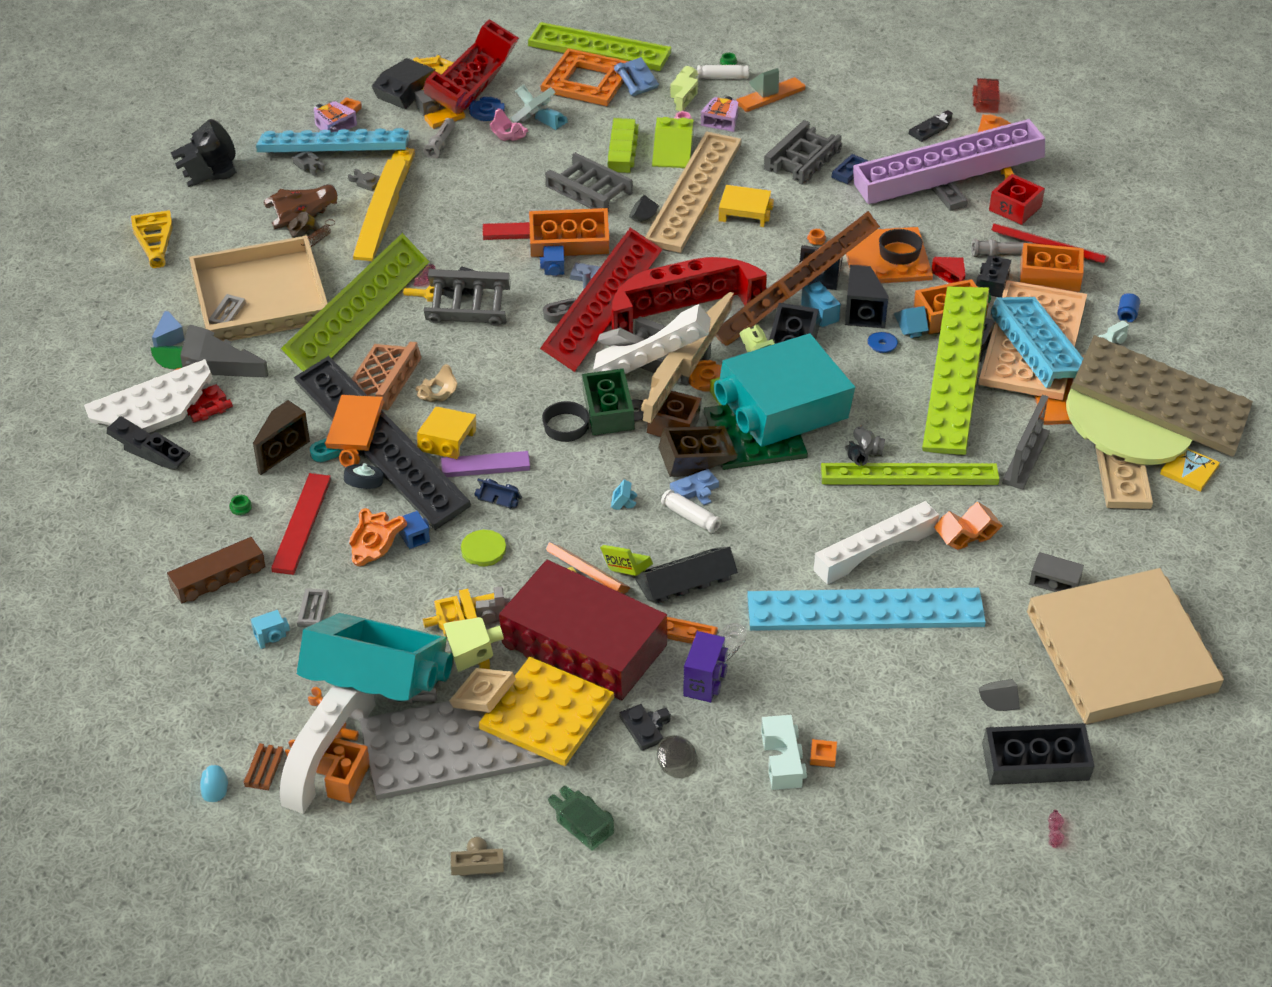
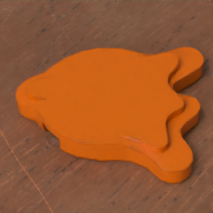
M362 509L359 512V524L353 531L349 541L352 547V562L356 566L361 567L386 554L392 546L396 534L407 526V521L404 517L398 516L388 521L389 516L386 512L372 514L369 509Z

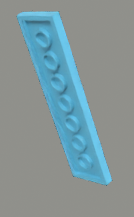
M396 128L393 131H386L385 129H376L375 131L358 129L355 132H349L347 129L338 130V132H330V130H321L319 132L304 130L301 133H294L290 130L283 131L282 133L266 131L262 133L256 149L257 152L406 149L410 136L409 130L404 131L402 128Z

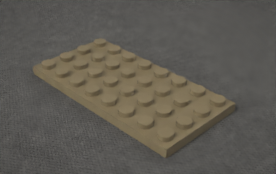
M1096 335L1091 340L1071 386L1073 390L1232 457L1237 451L1253 401L1244 396L1232 393L1223 387L1208 383L1204 379L1196 378L1184 371L1172 368L1163 362L1153 360L1144 354H1139L1127 349L1125 346L1117 345Z

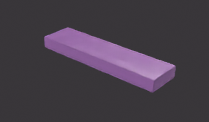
M528 451L459 456L458 459L441 458L442 472L446 477L530 471Z

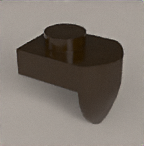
M301 212L287 226L292 238L302 237L310 228L316 231L320 228L314 217L307 212Z

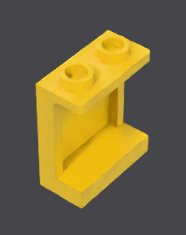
M726 185L719 205L718 221L726 222L728 215L760 219V227H764L765 222L770 221L771 210H773L774 199H771V191Z
M436 406L417 432V447L425 453L458 459L460 456V445L467 435L474 436L476 432V414Z

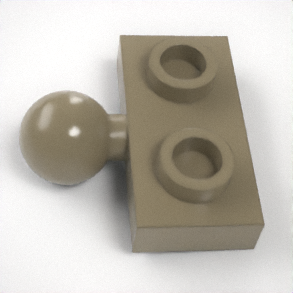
M481 837L471 838L467 843V851L451 852V876L504 872L503 848L487 849V843Z

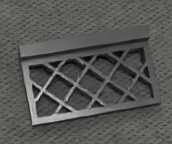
M1041 396L1017 445L1015 455L1004 475L1002 484L1024 489L1050 434V430L1043 429L1049 396Z

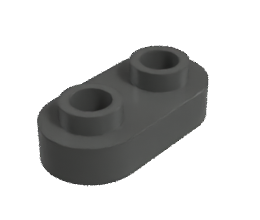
M569 298L545 305L543 308L544 319L549 322L560 321L576 298Z

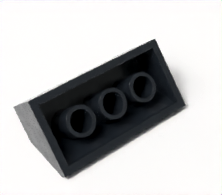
M729 546L715 547L646 569L639 575L633 576L647 600H654L655 603H660L668 600V595L676 593V596H682L690 593L689 589L696 586L699 590L710 587V582L718 580V583L729 581L732 579L731 575L737 574L738 571L731 547Z

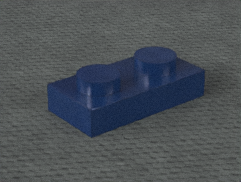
M851 154L832 171L831 178L848 184L854 179L853 165L865 163L868 160Z

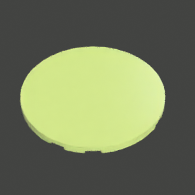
M1070 389L1066 401V409L1072 425L1085 440L1089 439L1096 444L1097 449L1110 456L1114 454L1125 458L1124 461L1135 464H1163L1174 461L1176 457L1184 454L1192 442V439Z

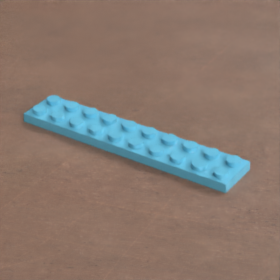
M980 588L747 591L750 631L985 627L986 623Z

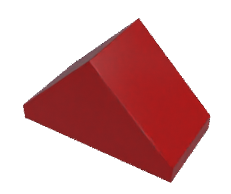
M934 257L931 271L949 284L965 281L964 257Z

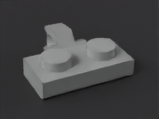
M494 587V599L476 601L477 618H482L485 623L499 620V613L512 599L504 598L503 587Z

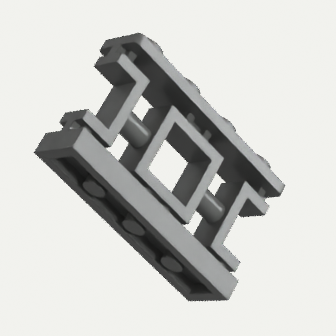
M803 120L764 156V170L769 172L773 170L775 173L780 169L787 170L793 173L792 179L795 181L799 179V184L802 185L806 180H811L813 174L816 171H820L824 163L830 162L835 153L841 151L842 135L837 134L835 136L831 134L828 138L817 135L816 127L810 129V122ZM802 150L804 152L809 153L810 155L806 156L800 154L799 152Z

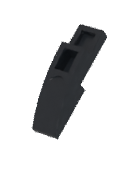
M122 416L118 417L107 427V434L124 444L125 451L161 467L177 469L190 456V452L156 431L151 435Z

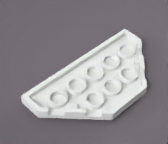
M202 360L104 398L94 400L84 406L91 423L98 425L101 423L110 426L118 417L122 416L150 433L183 420L188 414L186 410L191 404L194 405L202 394L201 389L205 384H209L213 377L206 360Z

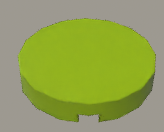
M482 529L473 531L462 540V557L467 563H473L481 567L494 565L500 562L506 553L505 539L493 530Z

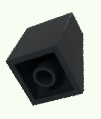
M850 265L845 325L885 329L889 299L887 292L871 266Z

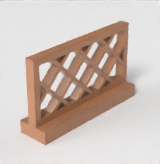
M409 342L406 347L374 344L352 377V380L361 389L371 384L374 385L363 391L367 395L377 392L376 397H383V410L388 411L421 360L422 357L417 342ZM377 351L386 352L379 356H375ZM397 354H401V356H399V357H396V358L393 357V356H395V355H397ZM388 358L391 359V360H389V361H387V362H384V363H382V364L380 363L381 361L386 360V359H388ZM377 364V366L367 370L368 365ZM393 366L392 369L385 371V369ZM382 371L381 374H378L374 377L371 376L372 374ZM368 376L369 379L358 383L360 378ZM385 379L384 382H382V383H380V384H377V383H376V382H378V381H381V380Z

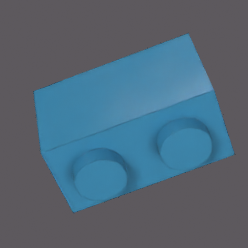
M820 281L802 288L801 305L819 309L821 327L839 322L841 304Z

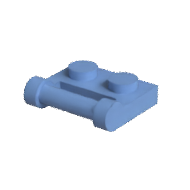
M641 57L626 63H618L614 67L616 73L620 74L629 88V93L632 97L659 86V83ZM626 71L629 72L630 76L632 77L637 86H635V84L633 83V81L631 80Z

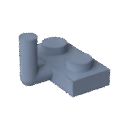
M575 263L570 274V280L583 281L584 289L601 266Z

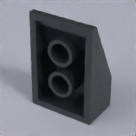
M405 58L383 71L371 87L378 99L406 110L415 100V92L424 88L426 79L436 70L412 59Z
M779 303L769 340L773 339L774 343L777 344L809 333L816 340L821 323L819 309Z

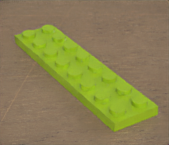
M543 22L539 23L528 39V46L562 53H565L569 48L625 61H632L641 57L647 67L655 71H661L671 54L670 46Z

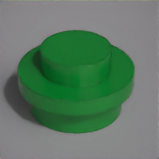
M730 52L722 54L720 64L737 65L736 55Z
M236 495L231 499L229 508L235 515H244L252 509V502L245 495Z

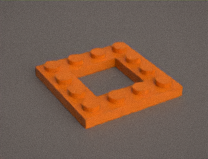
M568 48L541 84V92H545L552 87L555 91L554 95L608 106L624 83V80L620 74L616 73L614 67L618 63L629 61ZM577 67L607 73L597 87L568 81Z

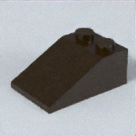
M289 400L271 411L253 442L257 470L260 475L310 442L306 411Z
M725 426L663 428L658 446L669 477L690 476L737 458L736 451Z

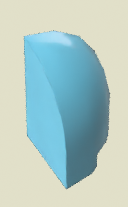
M545 108L538 110L535 114V119L555 130L568 123L567 117L557 110Z

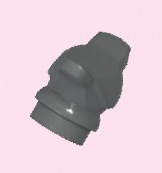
M863 425L856 427L853 436L857 440L858 445L864 448L865 454L867 456L870 454L882 456L885 439L880 438V436L875 437L874 433L870 430H865Z

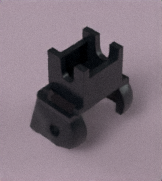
M208 119L195 132L191 133L190 143L171 152L174 160L182 158V160L175 163L177 169L185 168L182 171L184 177L191 178V180L186 182L188 187L196 186L210 178L212 181L229 179L237 173L233 163L236 154L234 143L227 130L214 119Z

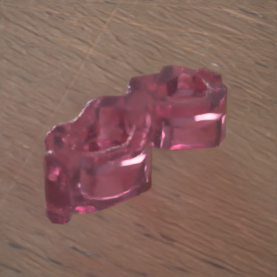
M434 264L427 265L423 272L415 278L414 286H423L429 282L428 272L429 269H435Z
M1055 809L1048 818V828L1050 830L1048 844L1052 848L1059 847L1065 838L1059 831L1064 824L1063 817Z

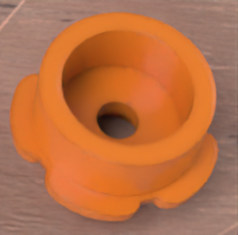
M812 229L807 236V240H809L810 244L822 245L826 240L825 232L821 229Z
M343 449L339 455L340 463L344 467L359 464V452L356 449Z

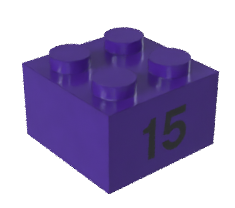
M697 631L684 664V697L711 703L714 695H719L721 689V681L719 680L720 677L725 678L728 664L724 663L728 656V648L725 647V637Z

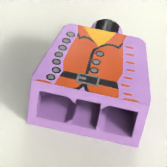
M726 96L724 99L712 98L701 111V126L734 132L738 117V102L734 101L730 96Z
M336 101L325 106L317 104L314 108L315 125L320 130L338 132V130H348L357 125L356 111Z

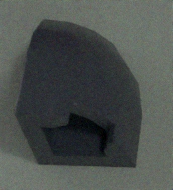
M643 195L634 204L629 218L635 221L648 220L654 216L659 205L646 195Z

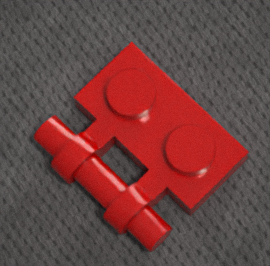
M215 384L203 389L194 405L191 404L186 411L187 415L191 417L192 422L195 423L200 420H208L209 416L225 413L226 409L233 407L230 399L227 400L224 392Z

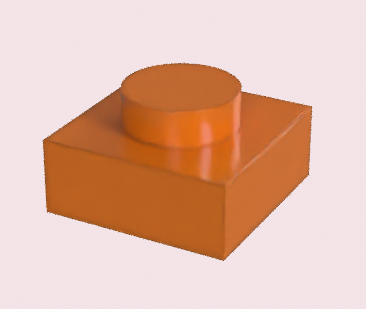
M347 97L340 102V104L356 111V113L362 108L360 101Z
M812 739L810 765L835 767L837 742Z

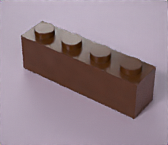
M249 537L167 572L170 588L180 603L183 604L187 601H194L199 596L208 592H215L228 583H235L251 573L256 574L265 568L266 565L263 552L254 539Z

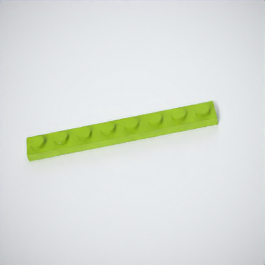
M821 463L822 484H999L997 463H866L863 466L861 463L860 466L855 463Z

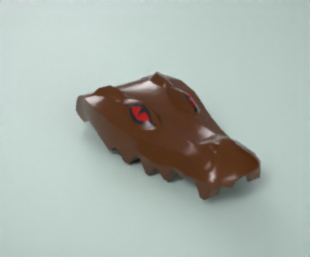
M327 184L314 189L280 191L268 197L263 203L266 208L275 207L278 218L272 222L275 230L288 226L291 220L295 219L301 212H307L315 217L317 213L322 212L324 207L330 204H337L338 194L333 185Z

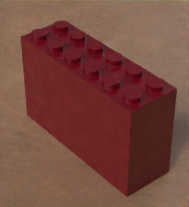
M548 559L544 561L499 613L500 628L504 638L501 641L508 650L515 649L523 653L527 659L532 657L614 692V698L623 701L667 646L666 613Z

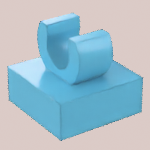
M624 479L613 491L611 508L620 510L623 505L626 508H633L636 505V502L633 500L637 497V493L631 491V482Z

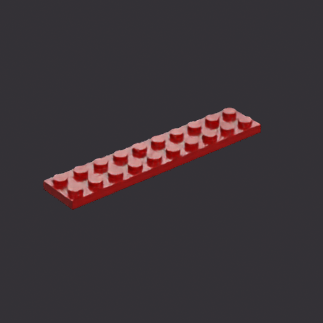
M630 227L540 349L575 372L597 342L599 334H602L612 321V301L620 286L633 276L649 270L663 249Z

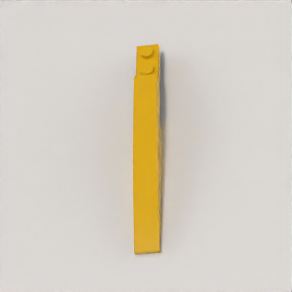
M406 147L403 150H395L392 159L387 160L370 202L354 251L353 260L373 261L399 200V191L413 161L415 149Z

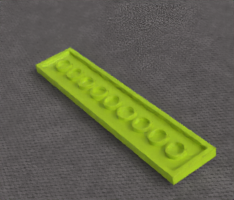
M403 233L400 234L280 349L302 371H305L327 356L332 358L430 261Z
M947 286L922 446L924 452L967 454L989 288Z

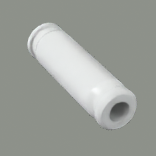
M748 65L697 66L698 79H749Z
M667 490L661 498L663 506H667L670 510L699 527L708 530L710 533L717 531L721 525L720 517H715L713 513L682 495L674 493L673 490Z

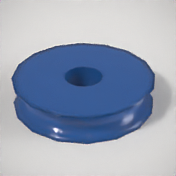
M887 332L873 333L867 340L868 345L879 353L891 352L898 345L897 338Z

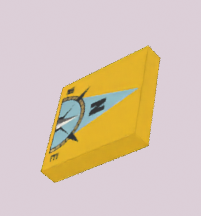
M1187 449L1184 454L1176 457L1174 461L1166 463L1161 469L1160 474L1201 492L1218 469L1220 462Z

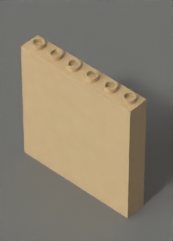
M307 236L189 257L205 329L214 332V337L222 341L225 339L233 341L302 328L328 304ZM226 294L245 299V305L232 321L218 324L209 323V318ZM230 301L228 305L224 308V310L218 316V320L221 319V317L225 313V309L229 307L233 301Z
M1161 568L1040 595L1030 599L1027 613L1074 706L1086 725L1217 693L1220 690L1224 680L1223 674L1214 664L1210 651L1205 648L1200 633L1193 627L1189 614L1184 611L1179 596L1172 590L1170 581L1163 574Z

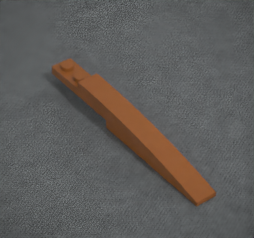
M869 211L864 213L743 306L722 324L715 335L716 338L725 346L730 345L740 337L739 333L754 326L777 308L779 303H783L880 228Z

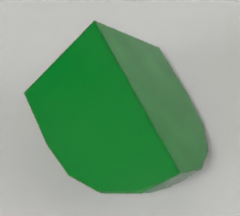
M183 346L150 347L153 358L162 367L169 369L183 368L180 357Z

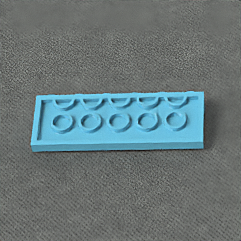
M996 297L990 315L1045 388L1051 387L1054 378H1075L1083 357L1035 297Z

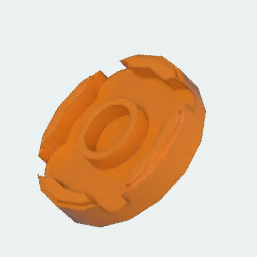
M712 360L699 361L689 377V384L697 390L710 392V380L720 377L722 364L720 366L716 364V361Z

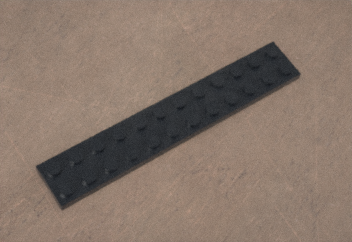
M330 356L325 357L294 377L296 384L331 421H333L341 395L368 396ZM381 410L369 450H360V452L383 472V476L423 518L427 519L429 525L434 530H437L470 508V500Z

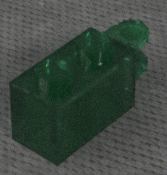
M564 785L559 791L562 797L566 799L565 801H562L555 794H552L547 799L556 811V821L591 851L614 834V819L612 815L606 810L603 811L590 796H585L579 790L574 792Z

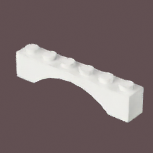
M698 304L681 312L670 324L646 340L628 346L612 345L598 352L593 370L600 372L624 368L625 374L707 336L709 334L711 318Z
M924 501L816 552L814 571L828 585L848 575L864 559L885 546L901 541L917 542L936 533L937 531L934 526L939 521V514Z

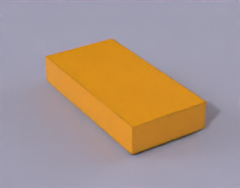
M445 108L424 115V118L434 129L442 126L447 118L453 119L454 122L464 119L465 113L462 112L457 115Z

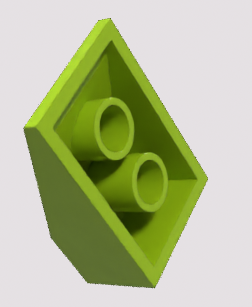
M657 117L652 167H686L691 158L694 119Z

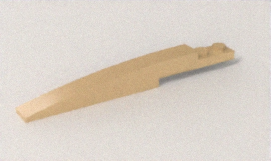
M729 292L706 312L711 318L709 334L670 352L652 376L649 398L644 399L642 403L643 421L648 423L653 421L681 375L690 377L732 310L734 293Z

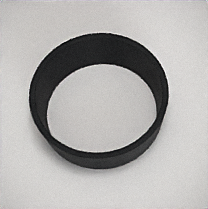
M906 229L888 230L879 238L881 257L887 262L897 265L910 264L916 261L923 244L918 234ZM901 242L913 246L916 250L901 254L891 252L884 247L890 243Z
M562 401L548 406L542 414L545 432L556 441H575L586 433L589 413L584 406L575 402ZM561 414L576 415L585 423L579 429L569 432L556 431L547 425L550 419Z

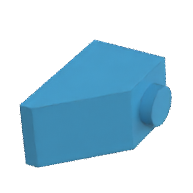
M925 306L908 308L894 313L904 335L910 334V338L920 337L922 332L928 331Z

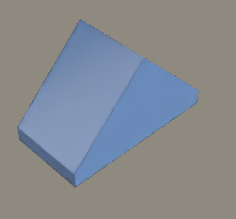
M164 311L152 336L154 347L173 346L185 340L182 326L169 311Z

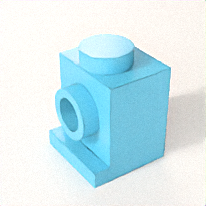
M278 610L251 618L253 634L261 649L265 648L266 643H274L286 637V632L290 631L286 617L281 618Z

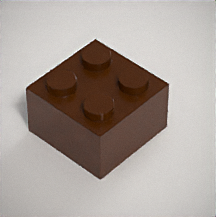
M671 390L653 421L647 423V433L661 437L663 428L696 427L700 418L702 398Z

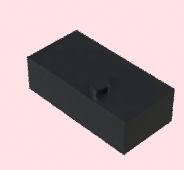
M1085 723L986 727L982 746L990 785L1090 781L1095 766Z

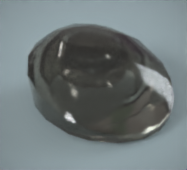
M676 735L667 736L659 742L657 747V761L662 771L674 778H685L695 772L698 756L694 746L688 739Z

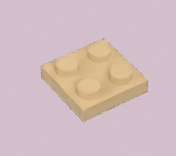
M476 668L449 701L453 708L491 712L515 682L516 677L513 672Z

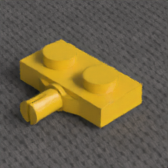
M457 596L435 600L436 616L422 619L424 628L438 625L445 637L447 636L444 623L465 620Z

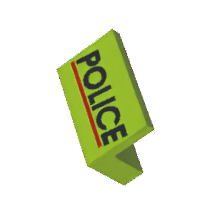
M608 545L600 547L607 566L611 571L637 576L653 565L650 556L632 553L630 549Z

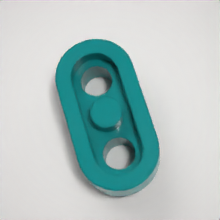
M327 438L310 446V456L316 462H325L339 457L343 449L326 448L325 442Z

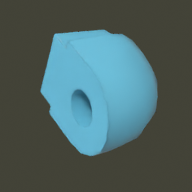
M211 765L202 772L201 796L207 802L221 800L227 792V775L222 767Z

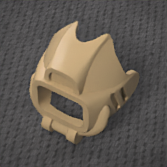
M444 364L435 378L431 380L425 379L415 390L418 391L417 396L420 399L429 402L435 400L443 402L456 390L457 380L452 373L451 367ZM434 384L443 387L437 394L433 393L431 389Z

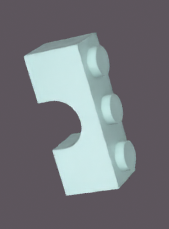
M791 715L762 717L761 734L764 750H778L783 753L777 756H769L768 772L772 790L802 788V781L807 778L805 763L801 764L800 761L803 758L802 745L797 744L796 739H799L798 725H793Z

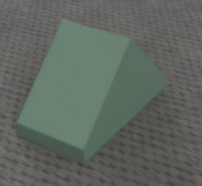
M776 68L761 73L749 81L750 86L763 98L779 93V69Z

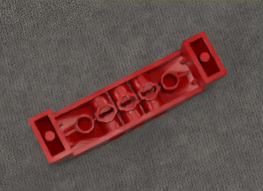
M487 20L482 25L475 42L442 74L434 71L426 79L424 94L457 115L462 113L492 82L508 59L519 37L494 21Z
M726 257L697 258L646 270L628 279L616 292L612 301V330L622 328L633 334V319H637L639 316L646 317L722 299L729 292L738 295L745 306L766 289L767 274L750 263Z

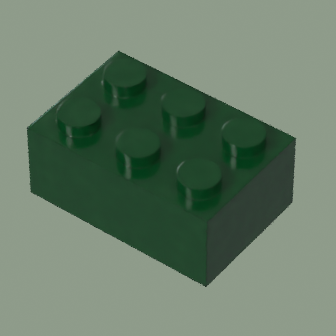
M624 368L582 374L583 395L586 409L589 413L592 435L635 430L634 409Z

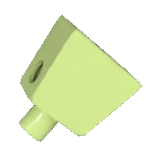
M480 617L443 624L458 672L492 658L491 643L504 640L500 626L486 630L483 619Z

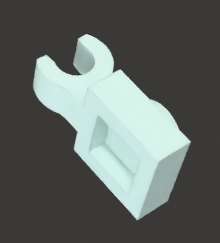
M1121 321L1109 327L1106 334L1099 335L1098 337H1103L1115 344H1121L1127 338L1129 324Z

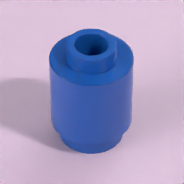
M1127 293L1121 296L1117 311L1120 321L1127 320V322L1132 323L1137 318L1140 307V298L1137 295Z

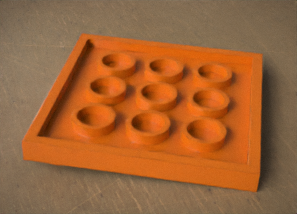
M918 227L877 229L846 253L849 269L850 265L871 266L880 283L933 280L924 244H922L918 259L910 264H892L884 260L880 255L879 238L884 232L892 229H906L915 232L921 237ZM901 242L890 243L884 247L891 252L901 254L916 250L913 246Z

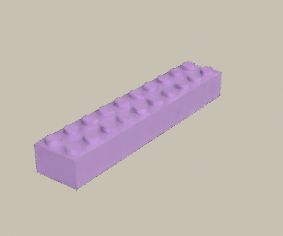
M1030 119L853 165L854 185L867 204L893 199L905 194H912L920 190L930 189L935 186L945 185L950 182L964 180L976 175H983L991 171L1044 158L1045 137Z

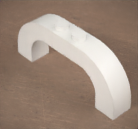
M333 686L328 691L297 736L288 754L280 783L281 806L302 814L305 813L316 796L315 775L322 756L348 717L360 721L361 718L369 716L376 705L374 694L364 693L353 687Z

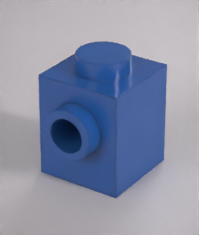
M543 246L544 257H540V269H544L545 275H564L563 246Z
M418 511L402 516L407 521V526L398 533L409 550L430 542V527L426 518H422Z

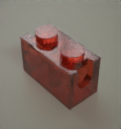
M977 78V85H973L972 106H976V112L998 113L1000 102L999 79Z

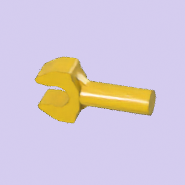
M429 286L427 289L404 288L403 295L425 297L427 302H433L434 287Z

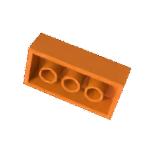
M608 208L529 211L531 257H544L543 246H563L564 256L609 254Z

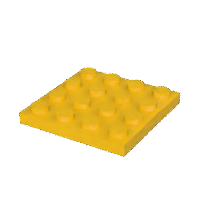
M529 657L516 673V680L496 704L495 708L491 712H486L480 720L479 729L565 767L613 701L614 692Z

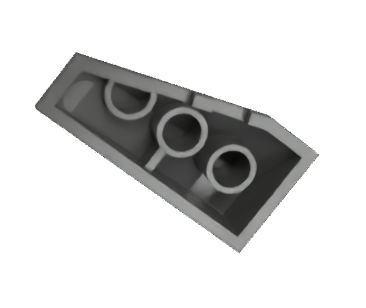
M191 324L188 326L180 355L183 368L206 360L211 375L267 378L266 360L245 349L238 350L231 346L232 342L227 339L222 341L214 337L215 333L208 329Z

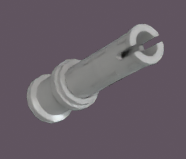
M445 119L437 134L429 139V144L423 150L426 157L438 158L440 150H443L445 147V140L455 126L453 119Z
M973 239L971 252L972 256H977V254L995 256V254H1022L1023 243L996 242L994 239H989V241Z

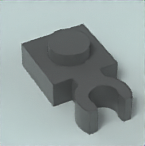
M304 151L293 157V164L303 171L310 170V173L314 176L317 175L316 170L325 171L324 164L310 151Z
M358 169L354 170L355 176L348 175L350 182H356L357 186L369 191L376 189L380 176L370 172L362 174Z

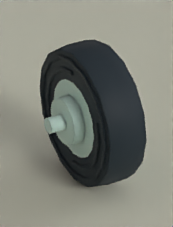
M365 463L353 464L345 468L344 482L360 489H375L383 483V472L377 467Z

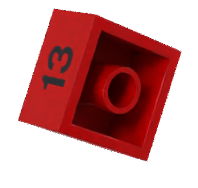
M1011 174L991 192L989 211L1022 225L1042 207L1045 188Z

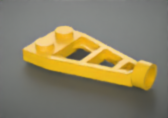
M170 210L131 216L133 233L148 256L149 265L152 268L164 267L165 253L173 228ZM162 229L161 233L145 234V231ZM161 242V245L149 246V243ZM160 258L159 261H154L153 259Z

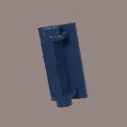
M488 478L486 480L477 479L480 489L477 488L475 490L474 496L478 500L493 504L495 497H498L496 505L509 509L512 507L517 508L519 503L517 498L522 499L517 487L506 484V486L500 485Z

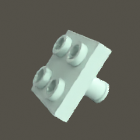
M523 84L515 92L525 105L511 117V120L515 123L519 120L524 122L551 102L550 97L555 94V91L550 87L539 96L533 97L525 84Z

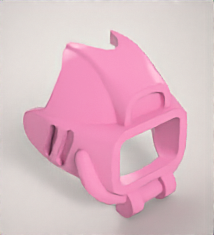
M502 109L496 110L495 118L490 123V129L502 141L509 139L515 141L524 138L526 132H528V129L524 128L520 122H511Z

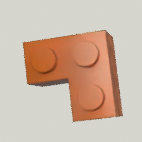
M334 738L322 756L316 773L326 775L324 780L327 798L347 803L352 802L369 768L370 760L367 746Z

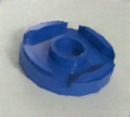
M481 97L480 100H473L469 105L471 117L480 121H492L495 118L497 109H502L505 113L504 103H501V100L495 97Z

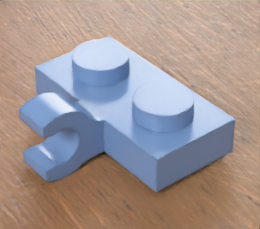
M709 469L670 483V489L674 493H678L687 499L696 496L703 505L711 503V500L708 498L711 495L710 490L719 487V481Z

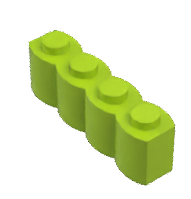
M613 118L608 152V168L613 171L630 173L631 168L635 167L636 146L639 135V124H636V119Z

